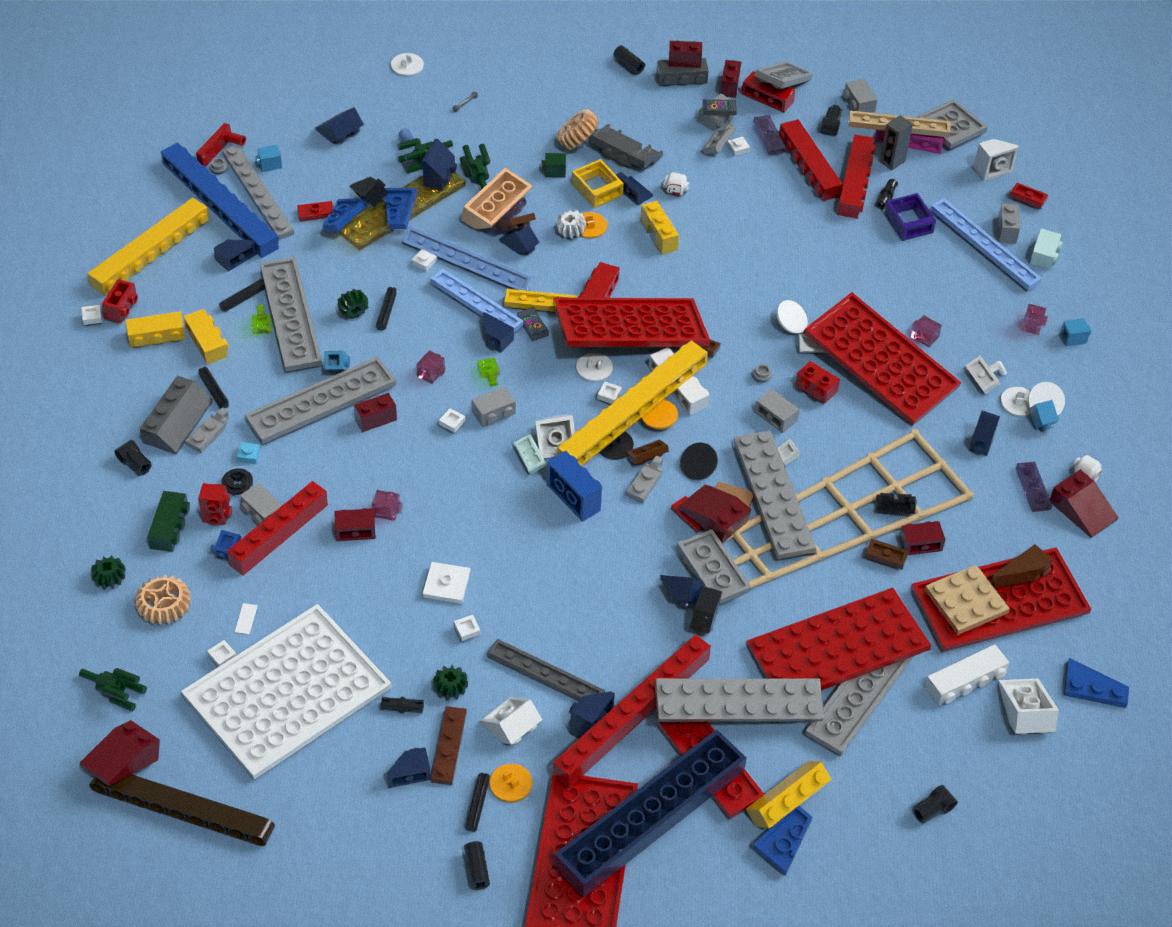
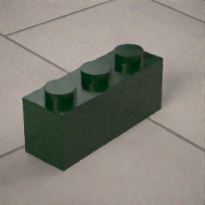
M163 491L147 536L150 549L173 552L175 545L179 544L180 530L184 528L185 515L190 511V502L187 501L185 493Z

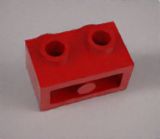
M121 279L116 281L102 302L105 319L122 323L124 318L129 315L130 309L138 300L135 283Z
M809 361L797 373L795 386L825 404L838 392L840 379L812 361Z
M203 483L198 497L202 522L213 525H226L227 519L231 518L232 506H229L230 494H227L226 486Z

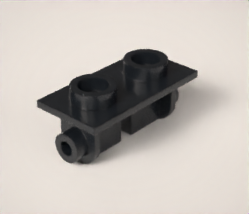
M891 493L876 495V512L915 514L917 500L916 496H912V494H898V499H894V494Z

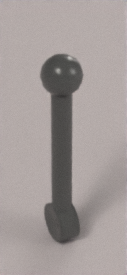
M472 92L470 97L460 104L454 105L453 110L458 111L461 106L472 98H477L478 93Z

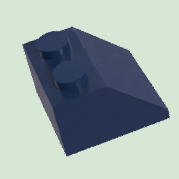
M355 107L316 126L315 129L331 143L336 140L339 143L347 139V134L354 135L359 132V128L364 123Z
M435 138L422 160L423 186L443 191L445 186L449 185L452 173L456 172L457 164L455 163V156L439 139Z
M609 691L582 696L578 702H574L569 711L571 714L569 721L570 734L578 739L581 738L614 708L615 693Z

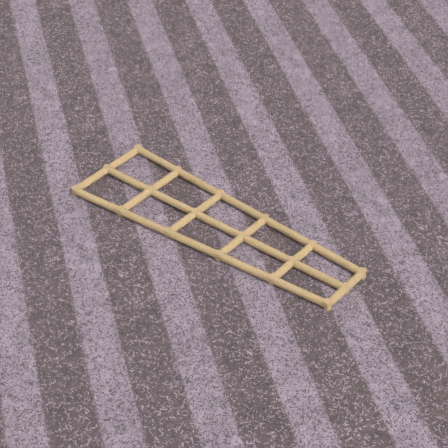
M912 429L910 433L873 453H869L866 457L835 474L824 477L822 481L796 494L799 502L819 490L827 488L842 506V508L808 523L810 531L848 514L862 530L863 535L824 551H821L815 544L816 552L813 553L814 555L772 572L768 570L758 557L774 549L771 541L752 549L741 535V533L763 522L761 514L750 519L725 542L734 538L745 552V554L733 559L737 566L751 560L761 572L762 576L748 581L751 588H754L901 528L902 525L922 521L928 516L965 501H971L974 493L965 486L946 464V461L920 435L919 430ZM915 439L935 464L896 481L878 461V458ZM871 463L889 486L851 504L848 503L832 483ZM938 470H942L962 493L960 496L923 511L916 505L915 514L876 530H871L855 511L875 501L876 495L880 493L896 492L897 495L907 494L902 487ZM683 557V563L686 564V565L689 567V569L692 571V569L690 568V566L688 565V563L686 562V560H685L684 557Z

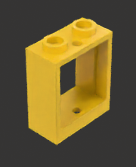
M601 159L572 171V185L594 208L623 196L624 183ZM600 176L607 183L603 187L592 190L585 181Z

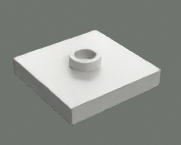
M431 562L423 590V598L462 604L471 568Z

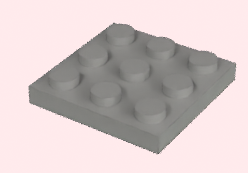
M954 99L917 117L951 121L950 137H944L943 141L949 149L985 133L988 128Z

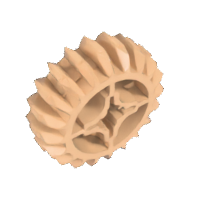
M589 109L574 114L557 133V140L561 146L566 149H573L586 141L594 133V130L597 129L599 124L597 116Z
M166 574L163 578L157 575L154 580L149 578L148 583L142 582V588H138V594L135 595V606L140 617H143L146 622L150 621L152 625L156 622L160 626L163 622L170 625L172 620L177 622L178 617L184 618V612H188L191 603V595L187 585L180 578L176 579L174 575L170 578Z

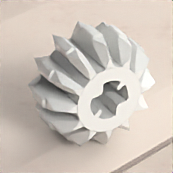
M570 209L569 212L563 211V215H558L556 227L558 233L563 235L564 238L568 236L571 239L573 236L579 238V234L584 233L586 221L583 214H579L578 210L572 212Z

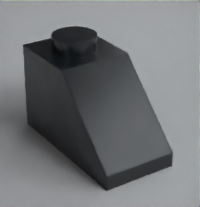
M371 176L349 186L359 198L365 199L374 208L389 193L384 188L386 185L379 178L376 180Z
M706 586L702 587L691 620V629L710 633L713 630L723 591Z

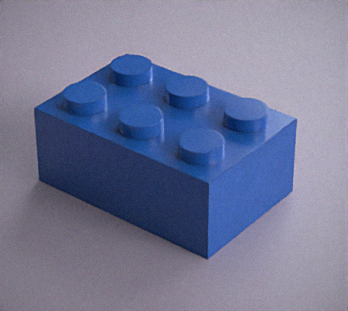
M565 450L547 461V486L582 522L601 511L602 485L590 475L586 468H583L573 455L571 456Z

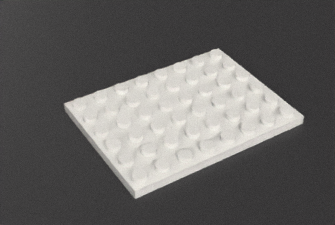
M317 604L183 689L181 693L184 699L255 780L391 689L392 683Z

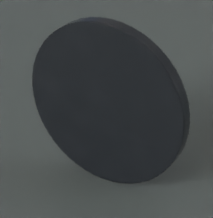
M623 432L599 453L607 459H623L627 457L626 452L633 450V439L627 432Z
M703 442L688 446L681 456L682 471L694 480L708 478L713 474L718 464V456L714 448Z

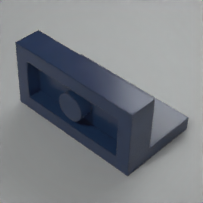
M622 172L616 174L624 183L623 194L637 206L653 197V194L632 176L627 177Z

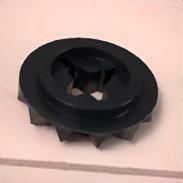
M232 469L224 474L222 485L226 486L227 493L232 492L233 495L236 493L243 494L244 491L250 489V486H253V477L245 469ZM241 480V484L236 483V484L234 485V481L239 482V481Z

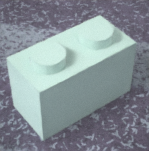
M1041 229L1030 264L1051 269L1052 263L1056 264L1059 253H1056V251L1060 252L1063 244L1060 241L1061 234Z

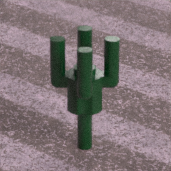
M415 138L397 144L399 151L414 146L413 152L397 157L399 163L412 159L419 161L417 164L405 167L406 174L423 169L422 160L433 143L432 141L421 144L420 139ZM451 140L443 142L446 148L453 147Z
M485 144L479 145L481 155L476 156L474 160L469 146L464 145L462 149L465 156L459 159L466 177L471 176L473 181L480 184L482 190L487 185L486 180L489 179L486 166L491 162Z
M115 668L113 673L104 671L99 675L85 669H81L79 672L80 677L95 682V688L98 691L109 695L110 703L130 711L135 710L136 704L128 701L129 694L124 692L125 688L127 687L142 694H145L147 691V686L139 683L140 676L120 668Z

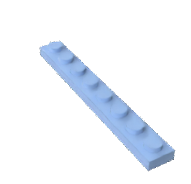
M945 198L931 205L933 213L1025 289L1030 290L1041 283L1042 278Z
M408 226L403 240L404 243L421 250L423 249L435 256L517 290L529 291L534 278L529 274L413 226Z

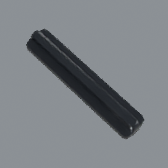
M259 279L219 303L220 309L226 312L264 290V280Z
M395 287L387 288L376 323L378 330H385L397 294Z
M208 367L199 368V375L219 408H228L229 401Z
M481 772L478 774L465 825L467 831H477L490 776L487 773Z

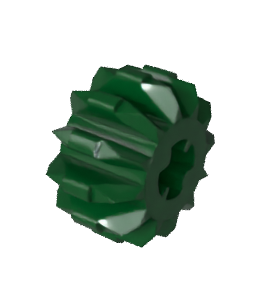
M361 289L347 291V293L341 294V297L337 299L338 309L345 318L351 317L353 319L355 316L359 317L360 314H364L365 310L369 308L368 298Z
M112 555L109 558L103 556L102 560L96 559L95 565H91V577L97 587L102 586L106 589L108 586H111L114 589L115 584L121 585V580L125 579V565H123L119 558L114 559Z
M453 664L450 668L443 666L442 670H437L436 676L433 678L435 693H439L440 698L447 696L448 701L453 696L458 699L459 694L464 695L465 689L468 687L466 672H462L461 667L454 669Z

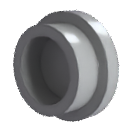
M214 158L210 163V169L214 173H222L227 169V163L223 158Z
M760 364L754 369L753 376L758 381H768L772 376V371L768 365Z

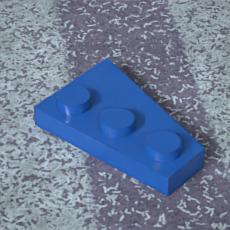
M385 188L389 192L385 196L389 229H407L418 194L417 188Z
M338 199V205L332 208L333 213L327 216L322 225L324 231H332L334 233L341 231L343 226L351 222L352 218L361 213L362 209L367 206L366 200Z
M1071 658L1068 659L1064 696L1123 708L1127 707L1129 686Z
M797 806L764 833L753 844V849L786 876L812 822V816L800 806Z

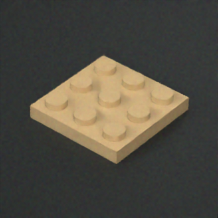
M977 565L940 579L925 587V592L957 635L1006 615L1010 609Z

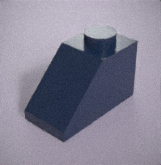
M530 225L510 230L499 239L501 243L517 254L525 252L529 254L535 250L534 246L540 243Z
M228 239L214 247L215 260L228 272L257 255L253 240Z
M484 312L482 314L486 345L502 353L514 340V327Z
M981 411L969 451L985 456L988 455L1000 416Z
M660 575V580L672 600L680 602V606L692 608V605H696L704 586L703 581L691 577Z
M425 747L412 748L403 752L387 773L389 788L431 780L430 765Z

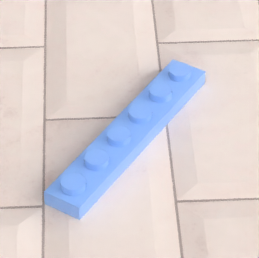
M440 270L431 278V284L480 316L486 312L514 327V333L523 326L522 319L446 270Z

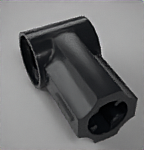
M833 105L828 108L826 117L823 118L820 132L833 135L838 134L843 111L839 105Z
M129 440L114 450L118 460L122 464L127 463L138 475H145L152 467L151 462L140 452L139 447L133 440Z
M940 785L931 792L928 798L913 806L912 811L919 822L926 823L940 813L946 814L955 808L958 801L944 785Z

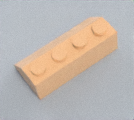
M504 168L463 207L461 220L474 229L491 228L533 186L507 168Z

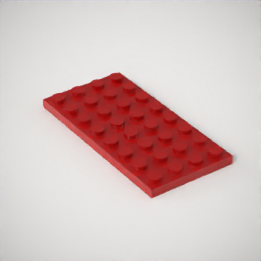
M853 292L804 329L803 333L912 426L954 392L961 384L957 378Z
M554 297L553 306L566 347H681L691 340L700 347H709L711 340L693 298Z
M1057 547L1043 550L1052 558L1051 570L1045 577L1041 576L1032 582L994 588L1010 608L1008 614L959 635L956 634L925 592L926 585L952 574L912 583L911 590L943 652L1090 614L1091 607ZM1015 558L987 564L978 568L991 583L993 575Z
M893 587L747 640V647L766 679H820L821 690L931 650L930 642Z
M552 775L525 927H617L626 864L583 897L554 867L555 853L635 793L638 789V783L582 776L568 789Z

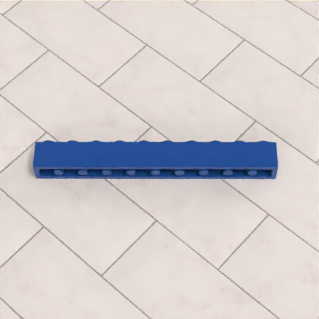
M177 142L160 151L162 164L242 240H253L257 255L263 258L279 249V237L276 232H272L265 222H262L254 212L252 213L245 203L240 202L237 196L231 193L225 184H221L217 177L212 175L204 165L202 166L195 156L189 154L185 147H182Z

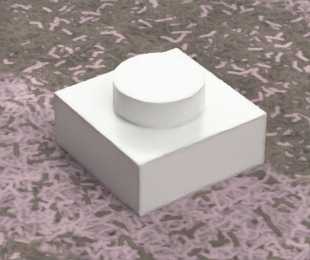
M743 136L728 140L727 146L734 156L750 152V146Z
M422 249L412 259V265L427 272L437 261V256Z
M100 305L81 307L83 325L102 323Z
M604 382L597 394V399L613 404L619 398L622 387Z
M449 409L439 419V425L453 433L465 422V416L452 409Z
M791 439L778 447L785 466L801 455Z
M473 615L454 621V627L461 641L481 635V630Z
M225 640L207 651L208 656L218 667L237 656L236 652Z

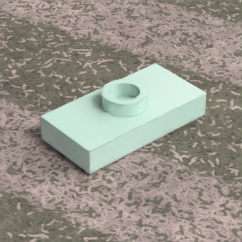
M531 434L514 442L530 475L547 466Z

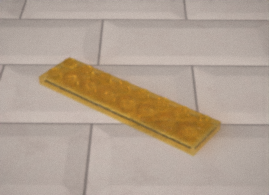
M456 172L452 173L449 185H446L444 190L441 191L423 186L422 175L402 187L417 188L418 194L410 219L466 186V180ZM385 198L375 208L371 206L357 214L338 233L358 250H361L394 230L389 229Z

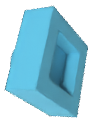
M241 442L237 454V462L256 464L260 453V444Z

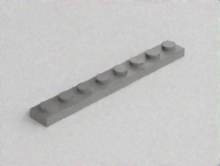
M235 145L223 149L222 154L272 232H276L279 240L294 235V229L240 147Z

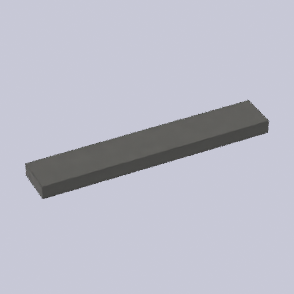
M499 639L495 641L487 653V658L576 701H579L582 696L605 692L604 689Z

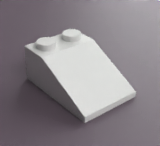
M1039 678L999 680L998 684L1007 718L1015 734L1056 732L1059 710Z

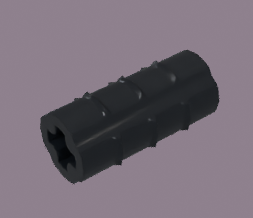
M620 45L614 50L613 56L635 74H640L644 70L645 63L630 52L628 48Z
M479 841L469 842L464 846L471 888L474 890L485 889L490 885L483 844Z

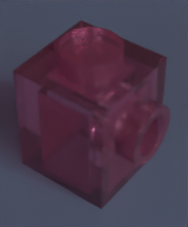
M1028 304L1021 331L1039 335L1041 326H1045L1047 322L1046 308Z
M923 315L919 320L914 321L911 327L913 330L911 338L930 348L939 338L942 325Z
M429 350L416 364L417 376L433 384L445 372V358Z
M377 490L372 502L375 517L395 521L397 514H401L403 503L400 502V494Z

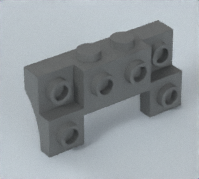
M610 124L601 129H595L594 133L589 137V142L602 148V154L628 167L634 164L645 169L649 164L654 165L663 156L662 150L658 152L652 149L650 144L642 149V143L622 134L620 129L616 131L610 128Z

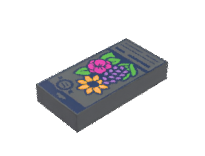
M703 99V115L737 114L736 100Z
M534 307L517 313V317L523 320V327L532 341L549 336V330Z

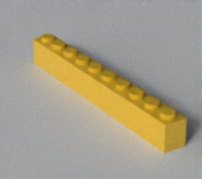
M692 340L686 345L681 346L679 351L674 355H670L664 363L655 367L638 384L629 388L623 396L617 398L608 408L603 409L597 417L589 420L582 429L577 430L572 437L562 442L558 447V455L566 450L583 466L706 366L707 351Z

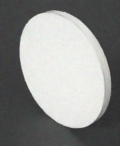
M412 53L397 55L391 61L393 72L400 76H414L420 73L424 67L422 58Z
M786 300L777 307L778 321L786 331L792 334H800L804 331L808 321L805 311L799 304Z
M588 353L579 358L576 370L578 375L584 380L600 382L610 377L613 372V364L603 354Z
M1041 382L1035 385L1028 396L1029 407L1037 403L1053 400L1057 415L1062 412L1065 406L1063 391L1051 382Z
M1022 387L1006 389L1000 399L1003 409L1009 414L1018 417L1031 415L1028 404L1030 390Z

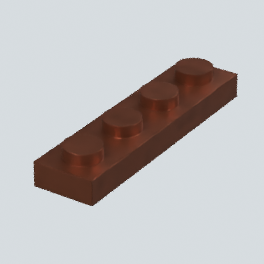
M450 706L445 708L431 783L453 785L466 720V708Z

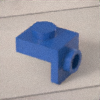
M221 530L216 546L211 545L210 549L215 553L216 557L226 560L228 557L227 550L241 540L242 536Z

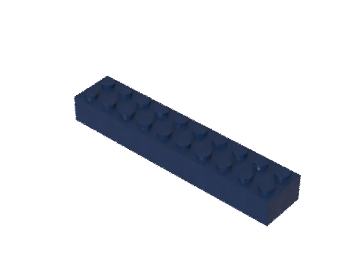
M716 729L556 852L554 867L585 897L744 772L747 757Z

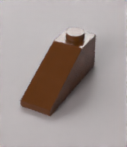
M1034 544L993 575L991 585L994 588L1036 581L1041 576L1045 577L1050 572L1052 558Z

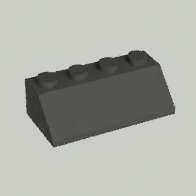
M177 375L140 427L142 442L177 455L212 404L213 399L194 381Z

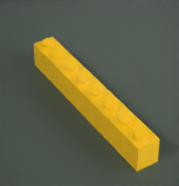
M194 198L188 200L88 272L90 286L102 295H107L118 279L127 281L131 276L141 271L142 268L209 220L207 206Z

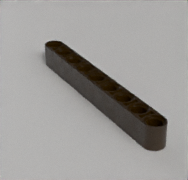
M133 774L110 786L93 776L89 787L96 793L258 846H266L275 828V824L268 818Z

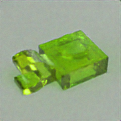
M264 304L257 305V315H252L253 334L272 333L270 314H265Z
M495 357L478 360L477 367L481 378H488L490 387L498 385L496 379L497 375H500V370Z

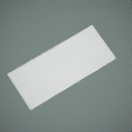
M242 604L235 629L236 633L250 634L258 605Z

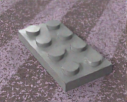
M784 61L756 69L754 76L758 77L762 82L773 84V87L777 89H783L811 80L813 73Z
M712 529L677 543L678 550L697 579L703 581L706 587L723 591L720 604L751 592L750 584Z

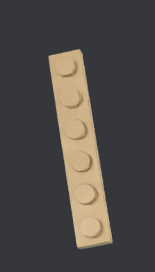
M850 111L849 127L885 131L886 124L898 116ZM902 116L913 123L912 134L950 137L951 121Z

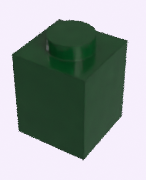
M545 153V160H542V170H545V177L566 178V153Z

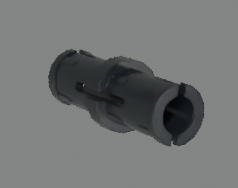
M889 179L885 188L881 190V196L876 202V206L879 209H885L886 202L893 198L894 191L898 186V182L895 179Z
M382 696L381 710L400 711L399 713H404V711L423 713V699H406L404 696H401V698Z

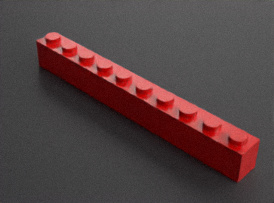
M695 634L553 762V776L569 789L656 709L655 679L690 678L709 661L711 645Z

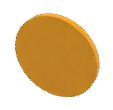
M594 212L582 213L586 221V228L584 233L579 234V236L591 239L600 237L606 232L607 221L602 215Z
M663 400L641 419L647 426L653 429H666L676 423L678 410L674 404Z
M518 764L502 765L490 777L491 792L496 798L504 802L513 803L521 801L529 795L532 789L533 781L531 774L526 768Z

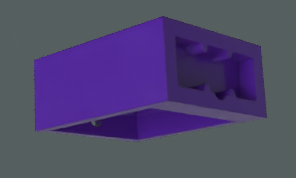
M918 193L891 199L886 202L884 213L902 241L934 233L936 219ZM913 209L919 220L904 223L898 213Z

